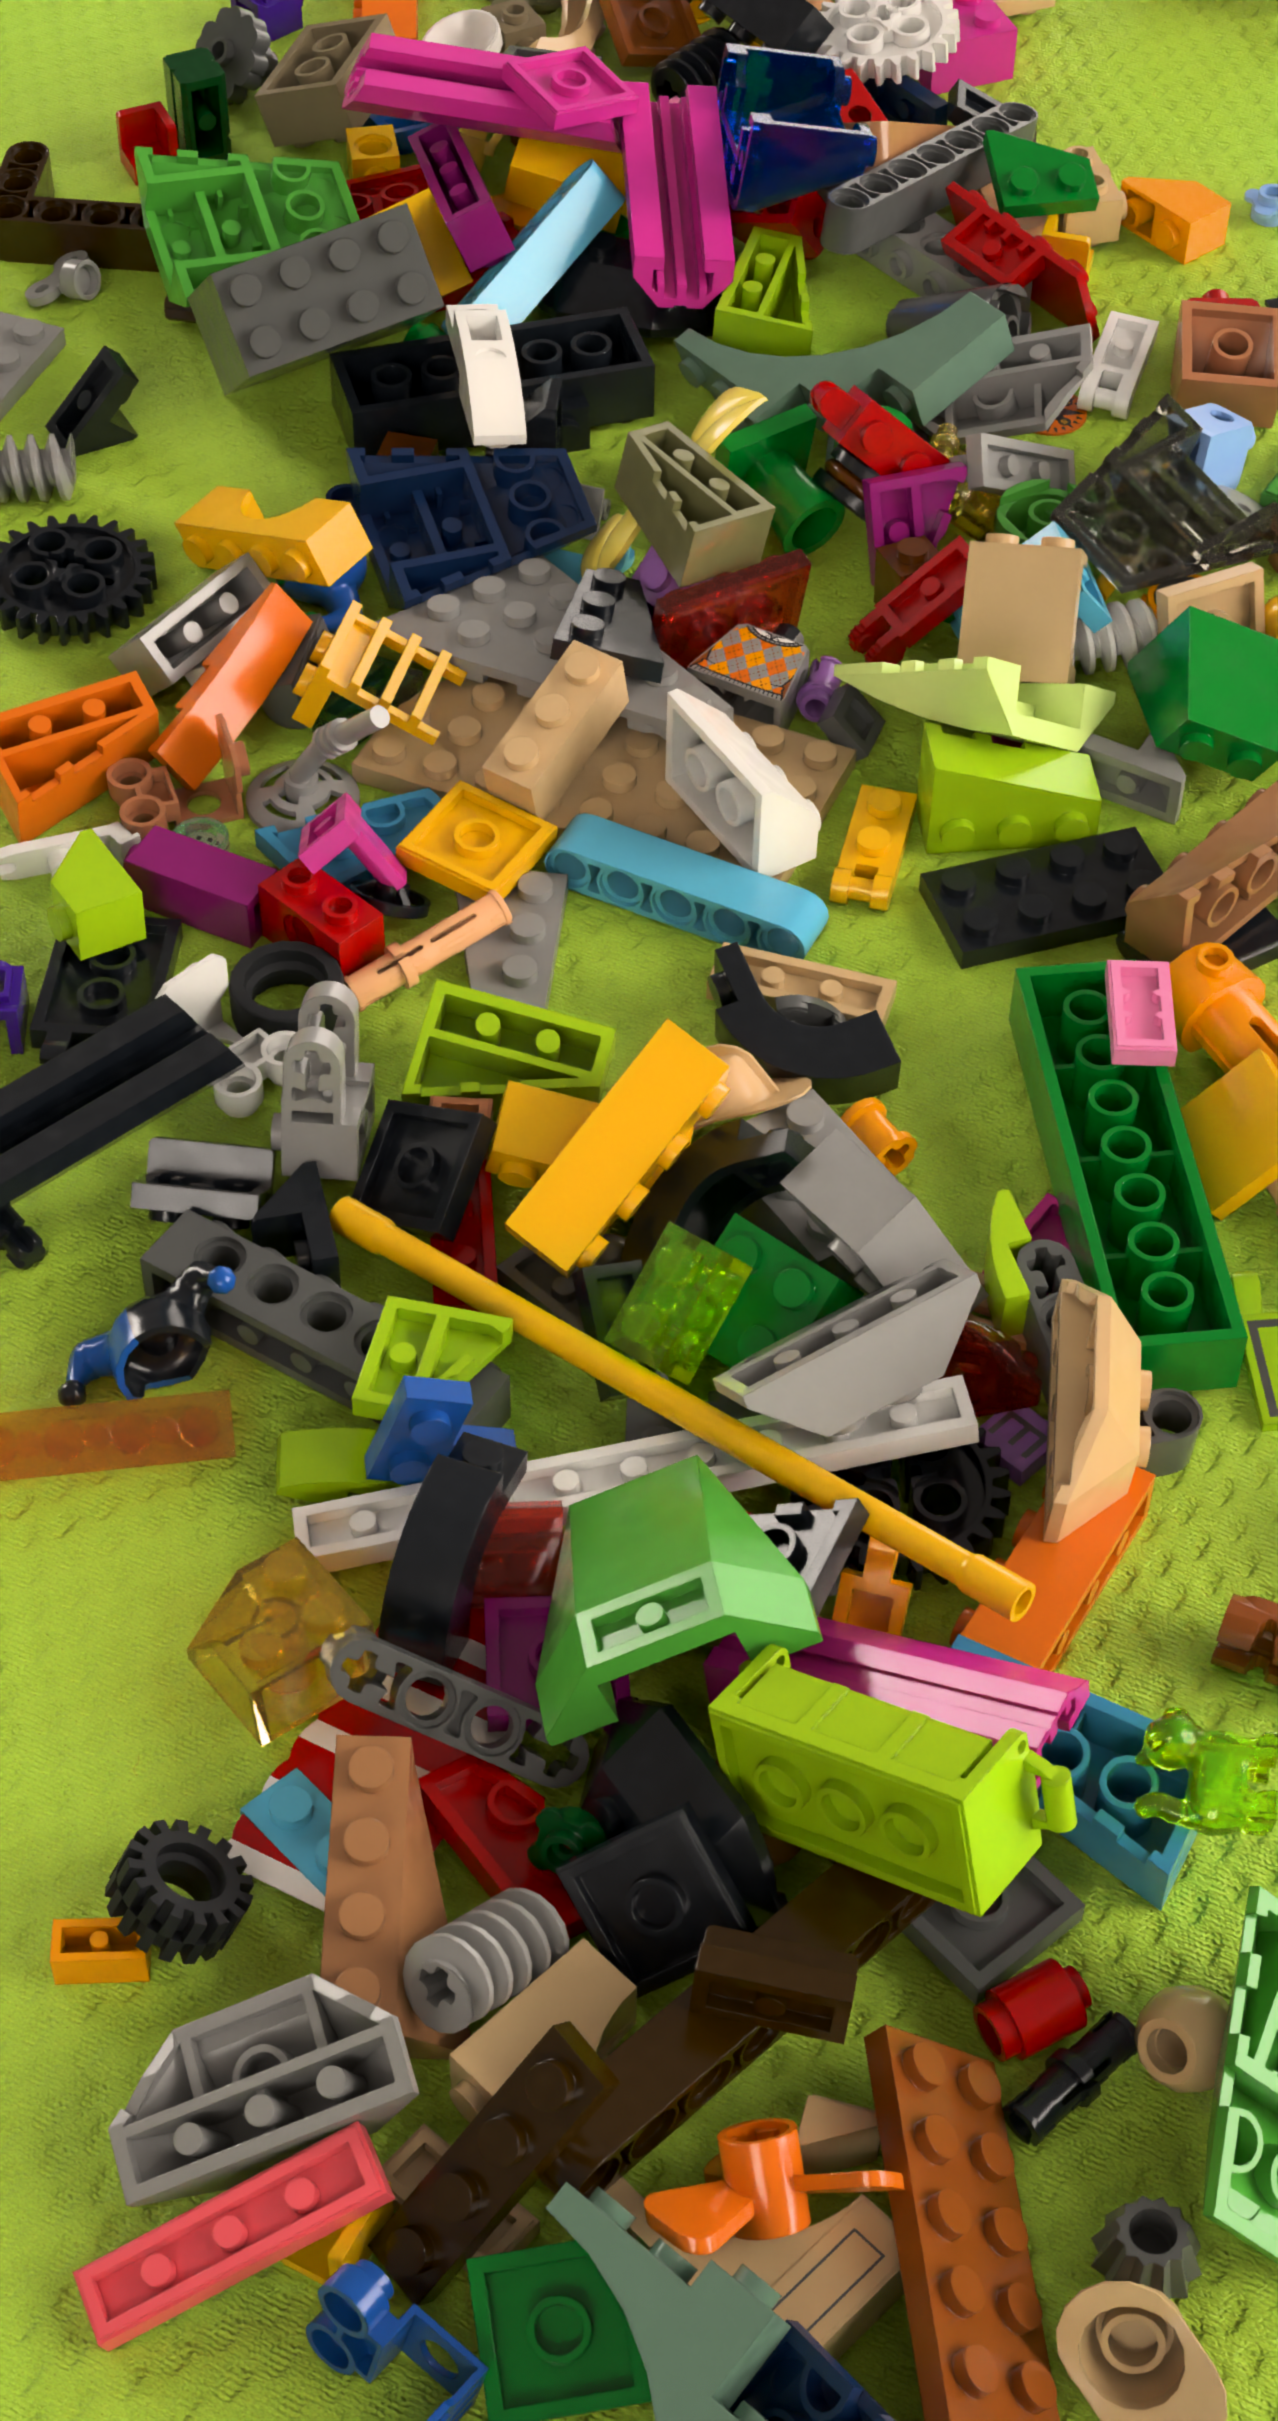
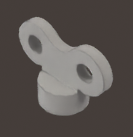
M78 250L67 253L54 263V270L48 277L34 283L26 290L25 297L30 306L33 307L47 305L56 300L61 294H65L70 299L91 300L96 297L101 287L100 270L90 260L86 251Z

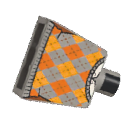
M747 623L738 624L692 661L687 667V671L734 708V714L789 729L798 710L796 704L797 693L801 686L807 683L810 650L804 644V637L800 630L789 623L779 624L773 632Z

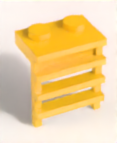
M353 600L335 634L333 635L324 630L309 658L310 661L318 664V666L316 667L307 662L292 692L302 698L291 718L312 728L333 691L366 710L376 705L383 706L389 713L390 723L433 746L440 731L423 723L421 720L441 677L461 686L467 672L449 663L452 654L444 649L441 650L439 656H436L420 647L422 637L415 633H412L409 640L389 630L393 621L383 616L378 624L360 614L359 612L363 605ZM384 644L401 655L379 699L360 687L381 645ZM413 660L431 671L409 715L392 706L391 703Z

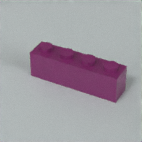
M433 123L408 136L442 217L470 272L472 273L481 267L488 268L494 266L506 254L516 250L458 128Z

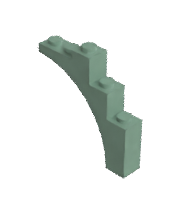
M971 291L938 315L901 334L864 347L824 355L783 357L748 353L718 344L690 328L674 340L682 360L679 363V369L685 379L695 388L703 386L711 392L715 400L724 391L733 387H742L759 392L768 399V401L753 410L730 434L805 403L817 416L815 428L824 432L821 427L827 419L817 412L810 403L811 390L821 381H831L846 393L855 385L879 405L889 406L901 411L924 427L1015 351L1005 314Z
M565 2182L546 2206V2209L590 2255L621 2305L647 2372L655 2421H768L744 2400L734 2413L730 2410V2407L791 2329L788 2323L772 2311L782 2296L743 2263L735 2274L731 2276L712 2259L690 2286L688 2283L698 2270L662 2239L658 2238L651 2249L648 2250L632 2237L626 2230L636 2217L603 2189L597 2186L590 2197L587 2198L568 2182Z

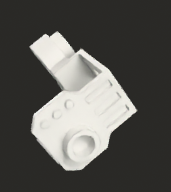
M211 953L199 962L192 963L183 972L165 982L155 999L166 994L208 1033L210 1032L222 1043L230 1044L231 1046L228 1048L244 1062V1068L213 1085L217 1106L230 1117L244 1118L252 1115L264 1099L263 1080L269 1078L274 1084L283 1087V1059L289 1041L296 1032L284 1030L268 1035L259 1027L245 1037H242L226 1024L222 1018L220 999L229 986L227 962L223 956Z

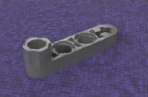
M352 1625L343 1633H331L322 1644L319 1658L325 1665L327 1680L336 1693L349 1703L542 1786L551 1788L569 1786L579 1780L587 1769L590 1756L588 1744L583 1735L563 1742L562 1744L570 1751L569 1758L566 1762L554 1760L548 1769H545L546 1761L535 1749L521 1744L527 1719L533 1720L526 1729L533 1738L549 1744L545 1737L540 1708L382 1640L365 1627ZM365 1650L371 1651L369 1656L371 1666L367 1672L359 1677L350 1678L347 1671L342 1667L345 1659L348 1657L353 1660H359ZM396 1663L405 1664L395 1676ZM387 1675L395 1676L390 1689L389 1701L384 1702L380 1700L387 1693V1689L382 1682ZM420 1678H435L444 1686L445 1696L441 1706L435 1712L423 1716L410 1712L406 1707L405 1700L409 1687ZM492 1705L505 1709L508 1713L509 1725L502 1738L492 1743L478 1742L473 1738L470 1726L473 1717L479 1710ZM519 1746L518 1757H512L511 1755Z

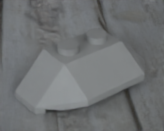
M1087 323L1011 337L1015 351L923 427L910 417L908 418L944 448L966 444V435L980 432L1010 437L1048 430L1093 370L1091 324Z
M944 1258L923 1268V1271L913 1276L903 1277L875 1290L748 1356L732 1366L730 1370L713 1378L716 1390L749 1410L825 1437L853 1432L864 1424L865 1418L888 1405H897L913 1400L920 1395L923 1390L922 1387L944 1376L981 1284L976 1272Z
M311 1973L173 2029L140 2078L126 2109H120L108 2128L126 2206L137 2207L230 2189L356 2121H359L367 2128L369 2135L376 2133L420 2094L399 2018Z

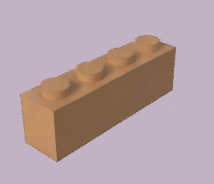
M1278 780L1267 789L1261 788L1250 797L1245 807L1228 821L1221 820L1210 830L1206 839L1189 853H1180L1170 863L1166 872L1150 885L1143 884L1132 893L1125 907L1127 917L1124 942L1152 961H1163L1170 964L1184 951L1205 942L1222 944L1278 897Z
M336 1735L320 1977L397 2016L410 2059L449 2060V2054L471 2036L469 2025L455 2034L439 2033L426 2026L413 2011L405 1993L403 1980L405 1957L413 1944L448 1924L415 1766L411 1737Z

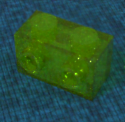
M669 1221L604 1341L655 1370L689 1385L732 1305L738 1298L753 1267Z

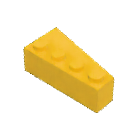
M667 1018L504 1223L506 1231L567 1279L577 1267L580 1269L593 1266L610 1243L602 1237L618 1217L627 1222L634 1215L650 1193L644 1187L647 1181L660 1166L666 1171L670 1169L691 1141L685 1135L701 1116L708 1120L727 1097L731 1090L726 1086L730 1066Z

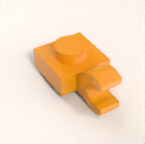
M870 1536L863 1572L844 1568L841 1572L832 1620L902 1636L913 1583L893 1579L899 1552Z

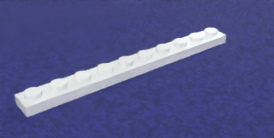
M963 1375L937 1379L922 1387L923 1390L920 1395L913 1400L902 1404L888 1405L866 1417L864 1424L855 1431L839 1436L825 1437L763 1414L737 1419L829 1472L979 1442L978 1423ZM687 1430L527 1461L526 1473L499 1517L489 1540L566 1525L569 1505L695 1455L702 1459L729 1492L777 1482ZM422 1482L291 1508L297 1558L302 1577L393 1560L403 1528Z

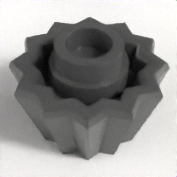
M1141 2196L1132 2203H1125L1106 2214L1105 2227L1091 2237L1098 2251L1091 2266L1105 2276V2281H1131L1159 2290L1169 2299L1188 2298V2283L1202 2275L1196 2259L1201 2245L1191 2225L1185 2221L1181 2208L1169 2206L1163 2197L1152 2201L1145 2196Z

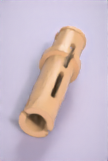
M492 889L487 892V895L453 915L444 918L401 945L393 942L384 947L385 954L349 976H344V984L357 997L359 1012L364 1011L367 1006L401 986L410 989L417 985L420 981L419 976L464 951L467 947L501 927L508 926L512 923L511 912L500 894Z

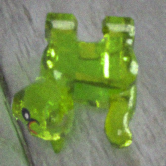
M1179 1707L1167 1708L1161 1717L1148 1724L1143 1738L1142 1750L1136 1755L1135 1762L1144 1767L1161 1768L1169 1771L1186 1768L1189 1778L1184 1799H1178L1164 1792L1143 1794L1136 1798L1134 1804L1136 1814L1143 1819L1151 1817L1160 1818L1169 1824L1192 1829L1208 1836H1223L1237 1832L1253 1836H1266L1268 1832L1272 1831L1277 1821L1278 1791L1263 1790L1256 1793L1248 1785V1782L1259 1785L1268 1784L1270 1768H1275L1278 1760V1733L1266 1731L1258 1738H1248L1223 1730L1205 1731L1196 1724L1187 1710Z

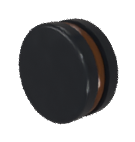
M837 444L830 453L834 458H830L825 462V470L819 467L813 475V479L822 489L866 523L862 479L881 475L841 444Z

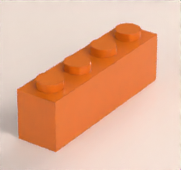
M1135 1467L1129 1491L1125 1496L1058 1543L1043 1541L1045 1500L1038 1512L1027 1509L1013 1535L1012 1546L1015 1548L1007 1561L997 1557L995 1562L1035 1584L1036 1593L1030 1608L1019 1621L1012 1622L981 1603L976 1610L966 1607L956 1621L949 1644L952 1646L957 1635L960 1634L1034 1668L1054 1672L1148 1516L1156 1475ZM1045 1485L1042 1491L1043 1499H1045Z

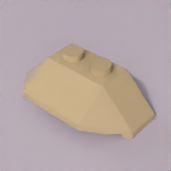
M1063 1278L1052 1316L1043 1541L1058 1543L1125 1496L1129 1491L1135 1467H1147L1151 1447V1427L1140 1426V1411L1148 1410L1152 1391V1371L1141 1370L1140 1339L1111 1296L1079 1281Z

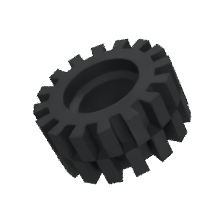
M176 1819L170 1829L165 1820L154 1821L150 1829L143 1826L137 1831L109 1877L110 1880L105 1887V1897L111 1898L107 1905L110 1917L123 1916L117 1929L124 1937L134 1931L141 1936L135 1946L143 1952L147 1953L153 1944L160 1948L158 1958L160 1960L171 1963L176 1953L180 1952L183 1964H195L200 1955L207 1961L215 1957L219 1949L222 1951L251 1905L253 1895L249 1893L254 1886L252 1875H242L247 1867L246 1862L241 1855L231 1859L227 1856L232 1845L224 1838L216 1845L209 1841L208 1837L212 1830L200 1825L196 1833L193 1834L189 1832L188 1821ZM165 1882L180 1887L194 1900L177 1894Z

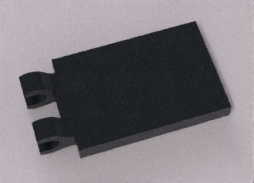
M144 917L147 939L80 961L66 941L59 942L57 939L55 940L29 1029L32 1048H41L40 1064L48 1062L155 1000L162 985L173 978L183 939L181 919Z

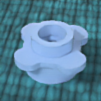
M1265 184L1259 190L1254 188L1247 190L1244 200L1252 204L1251 219L1264 227H1278V184Z

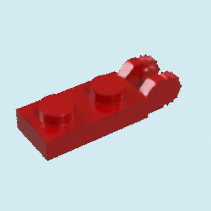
M960 535L874 605L876 608L850 630V634L847 635L849 637V646L854 652L857 651L862 654L867 652L864 655L866 663H899L903 659L907 647L911 648L963 605L969 545Z

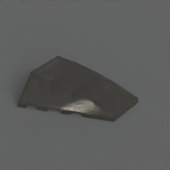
M1168 393L1158 402L1155 410L1147 418L1144 417L1132 429L1130 436L1119 447L1115 446L1105 457L1102 465L1094 473L1090 472L1052 511L1049 518L1052 522L1055 521L1070 539L1075 540V546L1084 550L1088 560L1121 594L1278 553V504L1274 501L1248 517L1189 458L1203 428Z

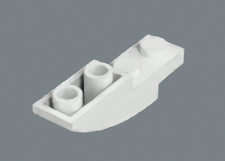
M497 304L446 305L445 325L460 374L459 396L473 445H483L494 449L506 448L509 445L526 444L527 432L521 381L506 310H499Z

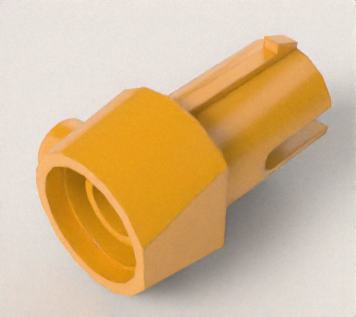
M1205 942L1184 951L1169 964L1176 1037L1181 1045L1191 1053L1204 1048L1225 1074L1258 1048L1270 1056L1278 1070V1022L1262 1005L1266 988L1262 980L1240 962L1227 946L1220 943Z

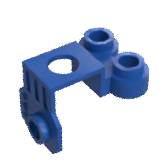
M359 2259L355 2264H343L318 2290V2299L323 2310L306 2327V2336L314 2352L336 2372L351 2375L355 2371L370 2384L403 2351L452 2395L426 2421H459L474 2405L489 2368L415 2303L399 2319L389 2312V2300L394 2295V2288L388 2276L376 2264L366 2259ZM425 2340L433 2341L444 2348L454 2360L458 2373L450 2372L442 2367L430 2354Z

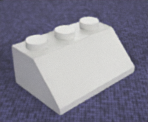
M679 689L667 692L666 782L744 868L772 877L817 857L818 831L821 829V818L814 803L800 795L788 782L783 770L779 766L773 765L756 747L753 738L747 732H742L725 713Z

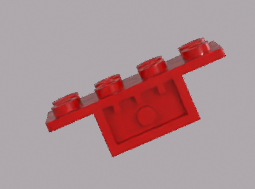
M951 182L945 189L956 227L940 240L944 253L989 286L1012 283L1019 284L1024 288L1033 280L1031 300L1068 327L1090 323L1092 343L1100 337L1096 321L1098 312L1091 301L1087 286L1089 277L1082 265L1072 258L1066 260L1057 254L1042 236L1036 235L1033 237L1027 233L1009 213L1003 212L1000 214L994 210L977 191L973 189L967 191L956 182Z

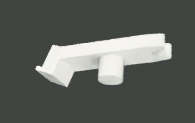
M118 821L92 828L122 867L129 849L141 842L138 832L131 834ZM80 831L11 844L0 848L1 879L4 881L18 880L51 873L53 878Z

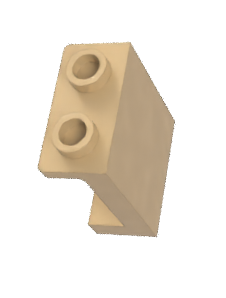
M987 533L985 542L970 541L957 659H962L963 663H973L974 657L989 656L1021 665L1019 683L1075 684L1076 669L1072 663L1083 568H1087L1088 556L1082 548H1075V540L1063 537H1043L1041 545L1019 544L1020 537L1016 535Z

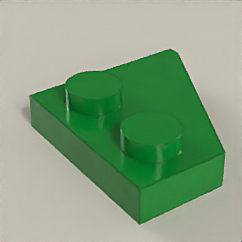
M985 131L983 147L1000 214L1007 212L1013 218L1096 211L1100 198L1089 158L999 131Z

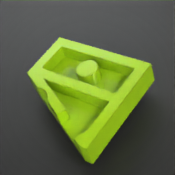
M388 1295L351 1398L353 1415L382 1421L404 1375L469 1382L511 1343L513 1338V1318Z

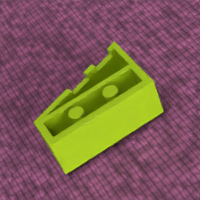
M756 226L753 227L734 268L733 282L724 290L715 309L712 341L748 353L783 357L811 355L813 324L809 316L810 300L809 293L806 292V267L802 236Z
M924 722L916 812L926 854L1035 848L1097 835L1102 799L1088 754L1029 742H1023L1021 748L993 743L989 734L974 732L971 738L943 733L941 725Z
M436 979L401 1098L403 1102L429 1105L430 1096L493 1099V1111H499L508 1080L599 1103L615 1051L617 1029Z

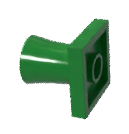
M806 403L729 434L717 447L715 454L716 460L776 507L771 528L785 553L791 557L805 556L823 546L839 529L845 515V507L822 489L806 473L817 422V416Z

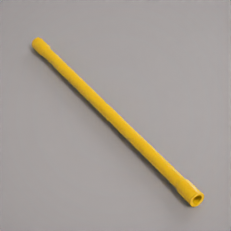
M345 1196L333 1206L329 1215L332 1231L373 1254H380L482 1313L513 1318V1331L817 1506L823 1509H833L835 1500L859 1498L870 1514L862 1529L864 1533L955 1584L963 1594L1012 1622L1019 1621L1030 1608L1036 1593V1586L1032 1582L988 1557L971 1553L400 1229L391 1219L358 1200Z

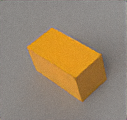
M123 1917L53 1919L50 1964L55 1985L150 1982L152 1945L147 1953L135 1946L141 1937L135 1931L124 1937L117 1929Z

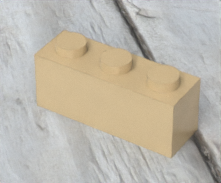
M573 640L482 766L487 792L546 820L629 702L623 661Z

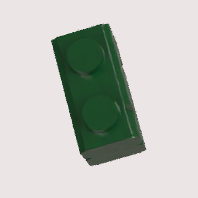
M200 47L166 55L163 58L167 107L168 114L176 125L178 149L198 151V158L227 160L228 153H232L231 139L228 136L230 134L225 72L219 63L215 62V58L208 48Z

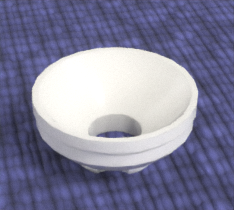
M477 9L462 10L442 18L422 38V41L500 53L503 45L501 28L496 17L490 12Z

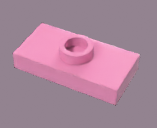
M1107 960L1105 987L1112 1065L1175 1067L1178 1050L1169 962Z

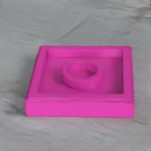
M586 46L503 63L501 79L553 131L637 113L639 97Z

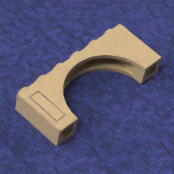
M584 1938L581 1939L449 2054L451 2079L449 2095L453 2104L461 2115L471 2123L548 2030L556 2024L570 2021L602 2060L605 2059L636 2024L637 1986ZM623 2176L605 2191L636 2217L626 2230L632 2237L648 2250L660 2238L698 2270L688 2284L690 2286L711 2259L731 2276L735 2274L743 2263L782 2296L772 2311L784 2321L787 2319L798 2321L836 2361L904 2295L893 2221L864 2194H861L851 2204L833 2216L795 2234L769 2240H744L733 2235L714 2253L694 2255L681 2251L649 2227L644 2210L645 2198Z

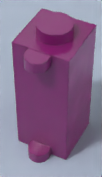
M157 825L149 831L139 844L133 845L127 852L123 868L142 891L144 909L167 918L181 919L183 924L250 949L262 936L258 884L276 873L277 869Z

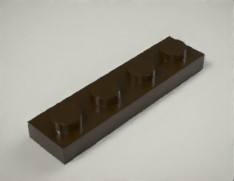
M570 2021L553 2025L368 2244V2247L412 2304L415 2303L418 2306L433 2302L466 2264V2259L471 2258L621 2083Z

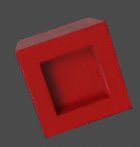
M160 101L116 112L120 160L135 185L138 186L134 156L135 146L152 147L154 155L177 156L178 139L176 125Z

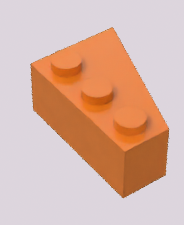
M137 671L0 712V807L19 843L35 839L107 791L106 773L108 768L117 761L124 758H139L149 763L155 759L147 750L159 737L158 709Z

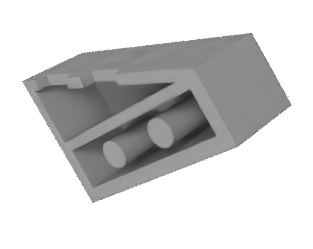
M838 1128L827 1136L780 1182L831 1241L827 1248L833 1256L854 1276L859 1273L853 1278V1281L865 1295L903 1277L913 1276L923 1271V1268L943 1258L969 1269L917 1197ZM982 1285L970 1313L989 1296Z

